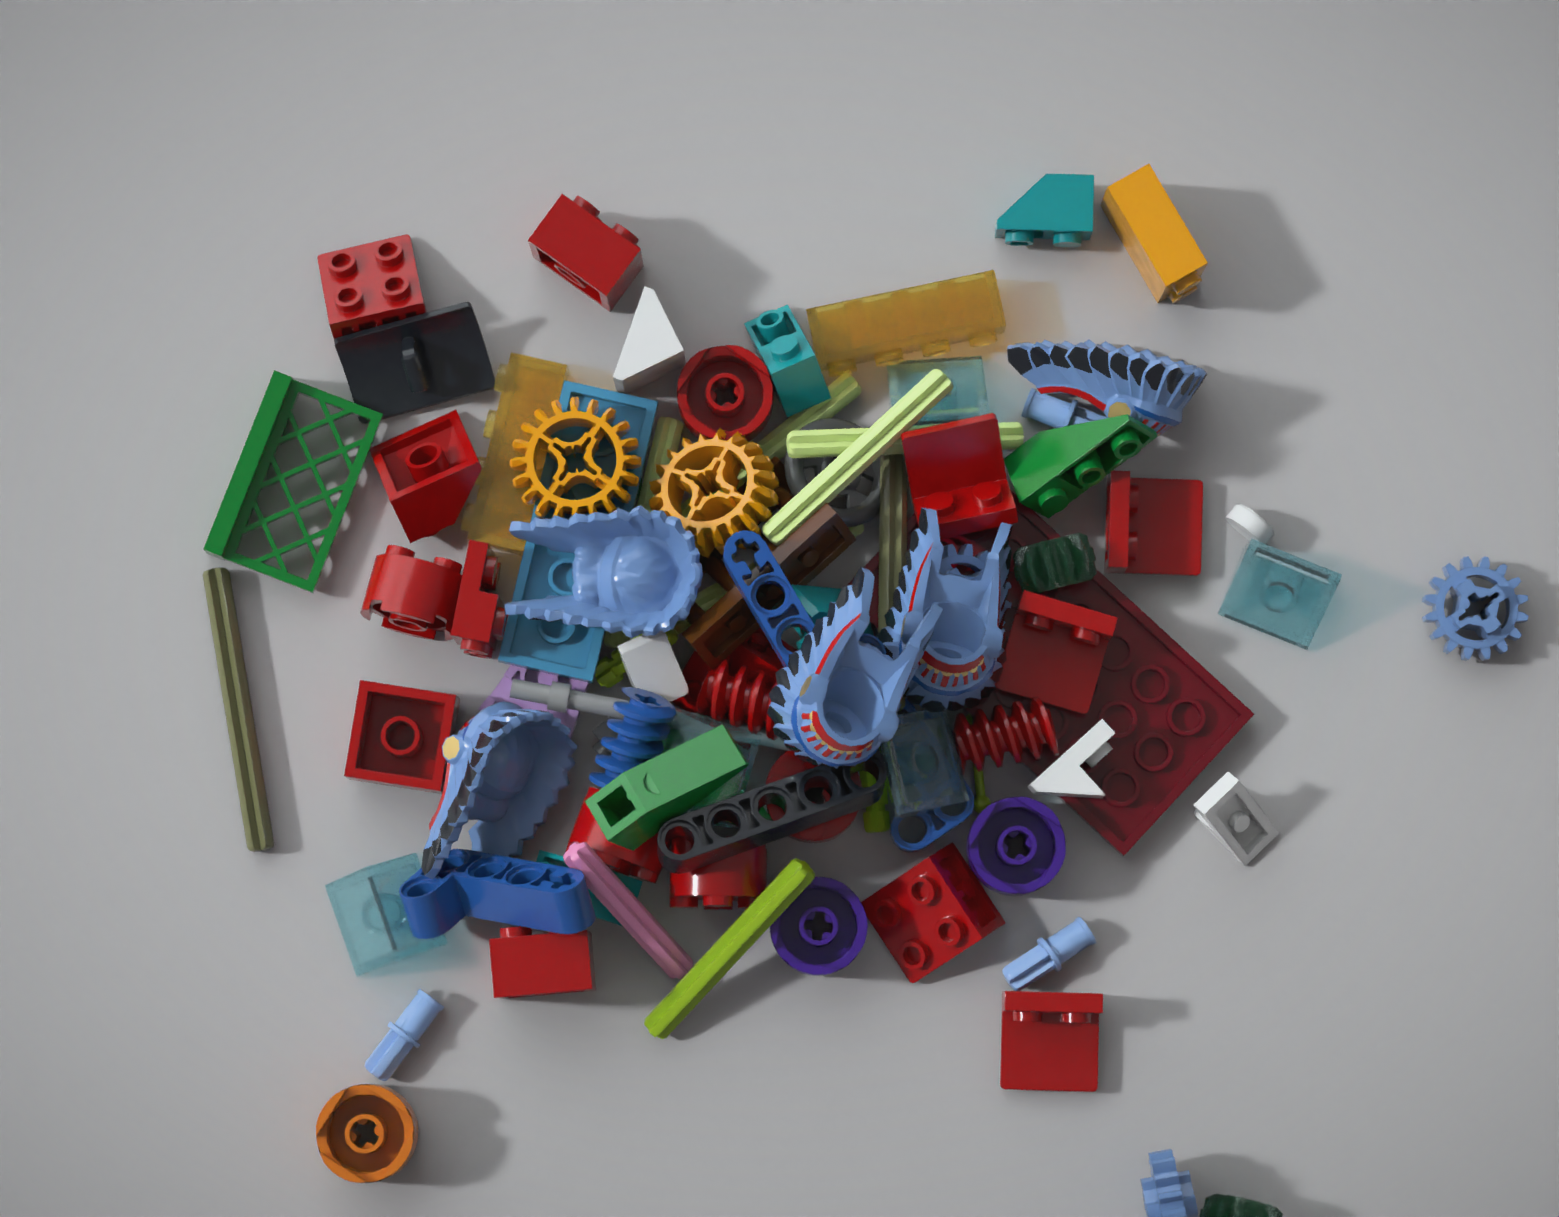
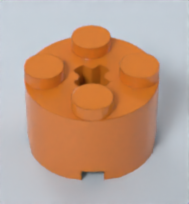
M379 1084L351 1086L332 1096L322 1108L316 1123L318 1149L325 1165L337 1176L355 1183L381 1181L398 1173L410 1161L418 1142V1120L407 1100L395 1090ZM373 1121L376 1124L374 1133L379 1138L377 1142L370 1141L363 1146L358 1142L361 1138V1133L356 1130L357 1125H367Z

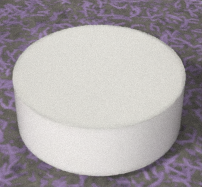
M1236 504L1225 517L1226 521L1238 533L1261 548L1274 535L1273 528L1262 517L1245 505Z

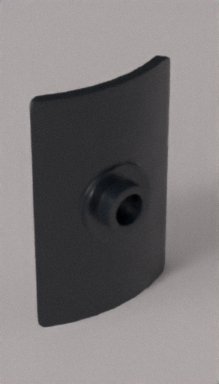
M470 302L459 303L337 337L334 340L354 403L382 413V420L488 391L496 387V380L487 348ZM358 416V419L362 424H368L370 422L369 420Z

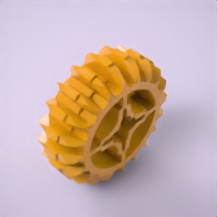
M578 397L571 398V411L562 412L561 403L559 400H554L551 402L554 413L553 417L548 419L543 410L537 409L534 411V415L540 426L535 428L526 422L521 425V431L530 438V441L521 439L513 441V449L525 454V457L510 459V467L517 471H526L523 474L517 475L513 479V484L515 488L531 486L521 499L525 505L532 504L538 499L541 500L535 510L537 517L543 518L551 508L555 510L553 516L556 515L562 518L565 517V513L572 515L574 513L591 514L597 512L602 507L607 514H610L617 510L611 501L614 497L622 503H629L631 496L621 486L622 484L638 486L639 477L627 472L626 469L641 467L642 461L641 457L626 455V453L638 448L639 444L637 438L630 437L621 440V437L627 434L630 429L627 421L619 422L613 427L611 426L616 416L615 409L608 408L600 418L597 416L599 409L597 400L592 399L588 403L586 412L580 411ZM568 427L590 428L588 433L585 432L579 440L574 442H564L557 437H551L555 432ZM603 437L609 441L616 454V467L612 478L604 474L603 470L593 461L594 455L599 449L598 444ZM540 448L548 452L549 457L558 464V469L553 476V482L548 489L542 485L536 475V459ZM585 452L583 457L584 463L589 471L584 469L582 472H578L576 468V473H567L568 465L563 455L567 457L573 453L575 457L576 453L583 454ZM579 483H586L595 489L597 487L601 489L597 494L585 499L569 500L561 498L563 493H567L571 487Z
M719 428L713 439H708L704 435L699 434L698 442L692 443L689 439L683 437L682 446L684 449L678 453L667 449V457L670 459V463L668 465L655 464L656 473L660 479L649 482L650 490L654 494V497L649 499L651 510H663L667 516L679 518L685 531L690 530L694 535L695 547L698 548L699 553L707 558L710 557L715 547L723 555L727 539L736 532L747 530L761 536L762 531L758 526L759 522H767L771 519L773 515L768 507L779 504L778 496L774 489L779 487V481L775 473L772 472L774 465L769 457L763 454L761 447L756 442L751 441L748 443L745 436H741L742 434L736 432L729 440L721 439V436L724 439L726 437L725 432L721 428ZM741 469L747 472V486L744 495L739 494L736 489L739 483L737 476ZM685 491L692 497L688 505L691 510L687 518L683 517L681 512V503ZM743 543L737 545L739 548L746 550Z

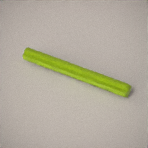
M798 858L792 859L644 1020V1025L652 1036L661 1039L667 1038L814 880L815 873L807 862Z

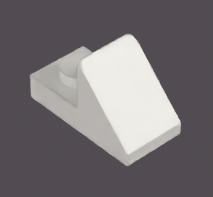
M660 631L656 635L650 636L641 635L617 646L629 682L633 688L653 692L664 697L669 702L689 693L685 678L664 632Z
M1101 719L1028 786L1030 791L1037 795L1103 798L1105 793L1085 773L1080 765L1085 761L1092 768L1113 749L1107 741L1115 732Z
M1229 772L1220 778L1193 805L1196 808L1194 811L1195 817L1244 866L1279 834L1241 782Z

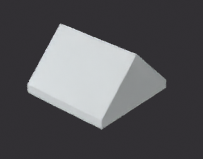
M645 286L613 375L616 392L628 394L684 367L686 364L684 349L654 289Z

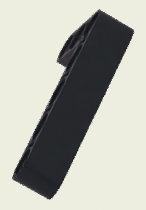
M878 748L873 757L856 764L852 768L838 767L834 769L819 765L672 818L663 824L658 833V861L663 868L671 873H687L867 808L878 802L883 795L887 769L882 754ZM866 771L875 777L876 783L870 787H860L852 781L851 776L856 772ZM818 787L826 790L831 798L823 804H815L806 798L805 793L811 788ZM767 804H774L781 807L785 815L779 820L770 821L763 818L759 810ZM726 820L734 823L739 831L734 836L725 838L717 835L712 828L716 823ZM681 837L690 841L693 847L689 852L679 855L669 851L666 844L673 838Z

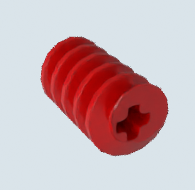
M724 659L716 670L711 669L707 673L698 694L696 713L701 716L711 707L712 718L718 722L722 721L729 713L730 724L735 728L741 727L748 718V730L750 733L757 734L766 725L767 737L774 741L779 737L773 732L772 728L775 724L767 715V711L771 704L769 693L777 685V681L771 689L767 688L766 672L761 671L753 682L748 681V666L742 665L735 676L730 675V662L728 659Z
M1039 697L1032 698L1029 713H1027L1020 701H1014L1010 717H1008L1001 705L994 706L991 721L988 720L982 709H975L971 725L963 713H956L953 736L963 775L965 774L967 760L973 762L978 772L983 771L986 756L992 758L997 768L1003 767L1005 752H1009L1016 764L1022 763L1024 748H1029L1035 760L1041 759L1043 744H1048L1054 756L1059 755L1050 710L1046 709Z

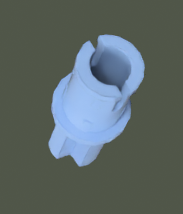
M1031 388L1021 415L1054 428L1107 418L1105 415L1078 406V400L1074 399L1072 403L1047 394H1041L1034 388Z
M1077 917L1075 921L1046 940L1041 937L1037 939V946L1003 968L1004 978L1013 990L1021 991L1053 969L1056 972L1061 971V964L1088 946L1094 945L1096 943L1095 937L1083 919Z
M419 989L417 995L395 1024L389 1022L387 1026L391 1029L367 1059L365 1068L379 1080H389L413 1046L419 1048L421 1044L417 1041L437 1014L443 1010L444 1006Z

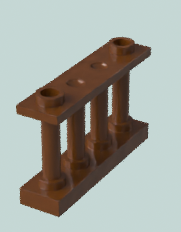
M776 456L771 459V462L774 465L772 472L775 473L779 481V487L774 489L778 496L779 504L768 507L771 513L777 508L781 509L793 498L786 481L784 464ZM747 481L737 490L739 494L744 495ZM827 503L778 547L761 532V537L766 542L791 585L806 586L857 540L838 513ZM755 546L751 548L755 553L758 551ZM716 547L709 558L700 554L699 562L702 564L703 575L707 572L727 593L706 612L695 602L685 619L691 626L682 633L688 643L711 669H715L760 628V625L729 575L724 562L721 560L723 555L719 553ZM766 566L760 573L757 567L751 570L752 578L744 580L747 586H750L758 576L770 573L771 570ZM775 585L763 586L756 594L758 604L766 610L779 608L785 600L782 590Z

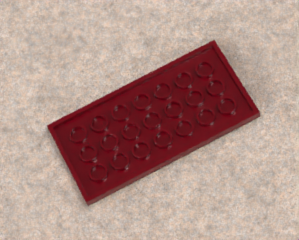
M1011 491L1017 510L1018 523L1012 524L1013 528L1008 543L1012 550L1007 582H1010L1011 588L1008 589L1006 600L1012 604L1011 608H1007L1003 628L1006 630L1005 636L1007 639L1002 648L1004 650L1006 648L1020 596L1024 590L1118 617L1113 636L1108 642L1088 713L1083 715L1043 703L1051 713L1059 755L1054 756L1048 744H1043L1041 759L1035 760L1029 748H1024L1022 764L1038 778L1103 719L1115 732L1107 741L1113 749L1092 768L1085 761L1080 767L1105 793V796L1103 798L1057 797L1123 857L1253 717L1254 713L1032 509L1019 503L1017 495ZM915 513L907 520V551L910 549L911 533L919 528ZM999 527L940 539V542L943 546L953 544L957 554L961 545L972 544L973 557H975V555L982 551L991 552ZM879 551L863 567L869 569L875 577L869 616L871 625L877 630ZM951 564L952 568H957L961 575L968 576L975 573V571L964 565ZM853 579L846 586L852 585ZM995 688L989 697L981 698L980 703L975 707L962 709L972 718L975 709H982L988 720L991 721L995 705H1001L1008 717H1010L1014 701H1020L1027 713H1029L1031 699Z

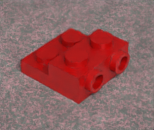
M469 540L450 635L460 645V649L464 650V654L492 659L493 651L496 650L497 640H503L508 615H505L504 603L500 596L487 593L488 590L496 591L501 562H498V557H495V553L489 543Z

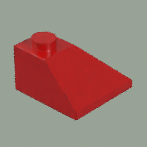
M457 410L370 449L371 456L389 500L410 543L424 537L433 536L440 530L455 524L482 470Z

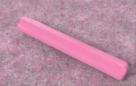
M577 841L569 846V850L563 855L567 866L582 871L588 889L670 978L681 980L693 967L692 958L587 843H579Z

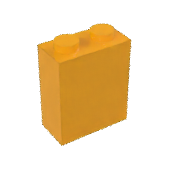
M1150 164L1108 186L1100 206L1157 303L1168 297L1172 303H1175L1198 289L1196 285L1202 281L1201 275L1208 262Z

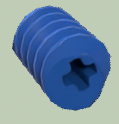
M622 687V692L630 697V701H616L613 704L614 710L624 715L623 720L609 719L607 722L608 728L618 733L617 737H602V746L612 751L611 755L598 754L595 756V762L606 770L605 773L591 772L588 778L592 783L603 788L623 772L663 753L664 746L660 740H664L669 736L670 728L667 722H671L676 716L675 707L664 697L640 688Z

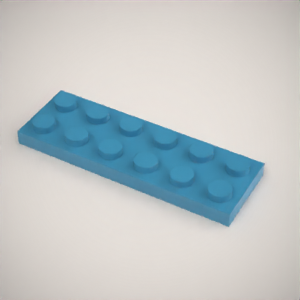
M564 380L559 400L562 412L571 411L570 400L572 397L579 398L580 411L582 412L587 411L588 403L592 399L597 400L599 403L598 417L601 418L603 413L611 407L616 410L615 419L611 424L612 427L622 421L629 423L630 429L627 434L621 437V440L630 437L637 438L638 448L626 453V455L641 457V467L626 469L627 472L639 477L638 486L622 484L621 487L631 496L629 503H622L615 497L611 500L616 509L620 508L630 513L635 507L658 409V401ZM568 427L555 432L551 437H557L564 442H574L579 440L585 432L588 433L590 428ZM603 437L598 444L599 449L596 451L593 461L603 470L604 474L612 478L616 467V454L609 441ZM548 452L540 480L546 489L552 484L553 476L558 469V464L549 457ZM585 452L583 454L576 453L575 457L573 453L567 457L563 455L568 465L567 473H576V468L578 472H582L584 469L589 471L584 463L583 457ZM579 483L571 487L567 493H563L561 498L569 500L585 499L597 494L601 489L598 487L595 489L586 483ZM540 499L535 501L531 522L537 517L535 510L541 501ZM603 507L597 510L598 513L607 514ZM551 508L543 518H553L555 510ZM565 513L564 518L569 519L572 514ZM526 541L512 602L542 599L548 595H573L572 564L575 553L551 551L548 547ZM525 614L508 615L498 662L593 684L605 630L602 627H584L581 624L567 625L563 624L562 621L529 620Z

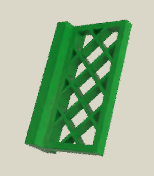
M274 370L203 550L211 556L224 561H230L314 594L379 429L383 414L293 380L291 376ZM299 394L319 401L326 418L299 429L292 413ZM326 404L342 411L330 415ZM351 414L369 420L370 422L363 439L344 446L334 422ZM290 420L294 432L283 436L288 421ZM329 424L340 449L313 460L302 435ZM298 438L308 462L281 473L275 459L279 445ZM359 448L352 465L347 453ZM343 455L350 471L346 483L327 491L316 466ZM272 464L277 476L265 481ZM312 469L322 493L295 504L285 480ZM280 482L291 507L264 518L257 503L260 492ZM342 492L337 506L334 508L330 497ZM325 499L332 515L329 526L309 535L299 510ZM255 509L259 521L248 525L252 512ZM294 513L304 538L278 549L267 524ZM262 527L273 552L255 560L238 554L237 550L243 535ZM324 537L317 554L312 542ZM307 544L314 558V564L308 579L306 580L288 573L281 555ZM276 558L281 570L264 564V562Z

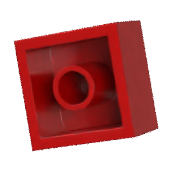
M561 194L528 239L533 258L611 312L644 267L641 248L637 245L639 239L620 224L616 223L613 228L604 224L597 217L600 211L582 197L577 195L572 201L564 194Z
M360 680L344 776L349 780L442 794L447 761L442 753V745L447 737L455 735L460 698L454 694Z
M521 926L500 928V938L489 939L494 998L506 999L596 991L592 933L588 930L573 934L549 932L547 934L532 935V928Z

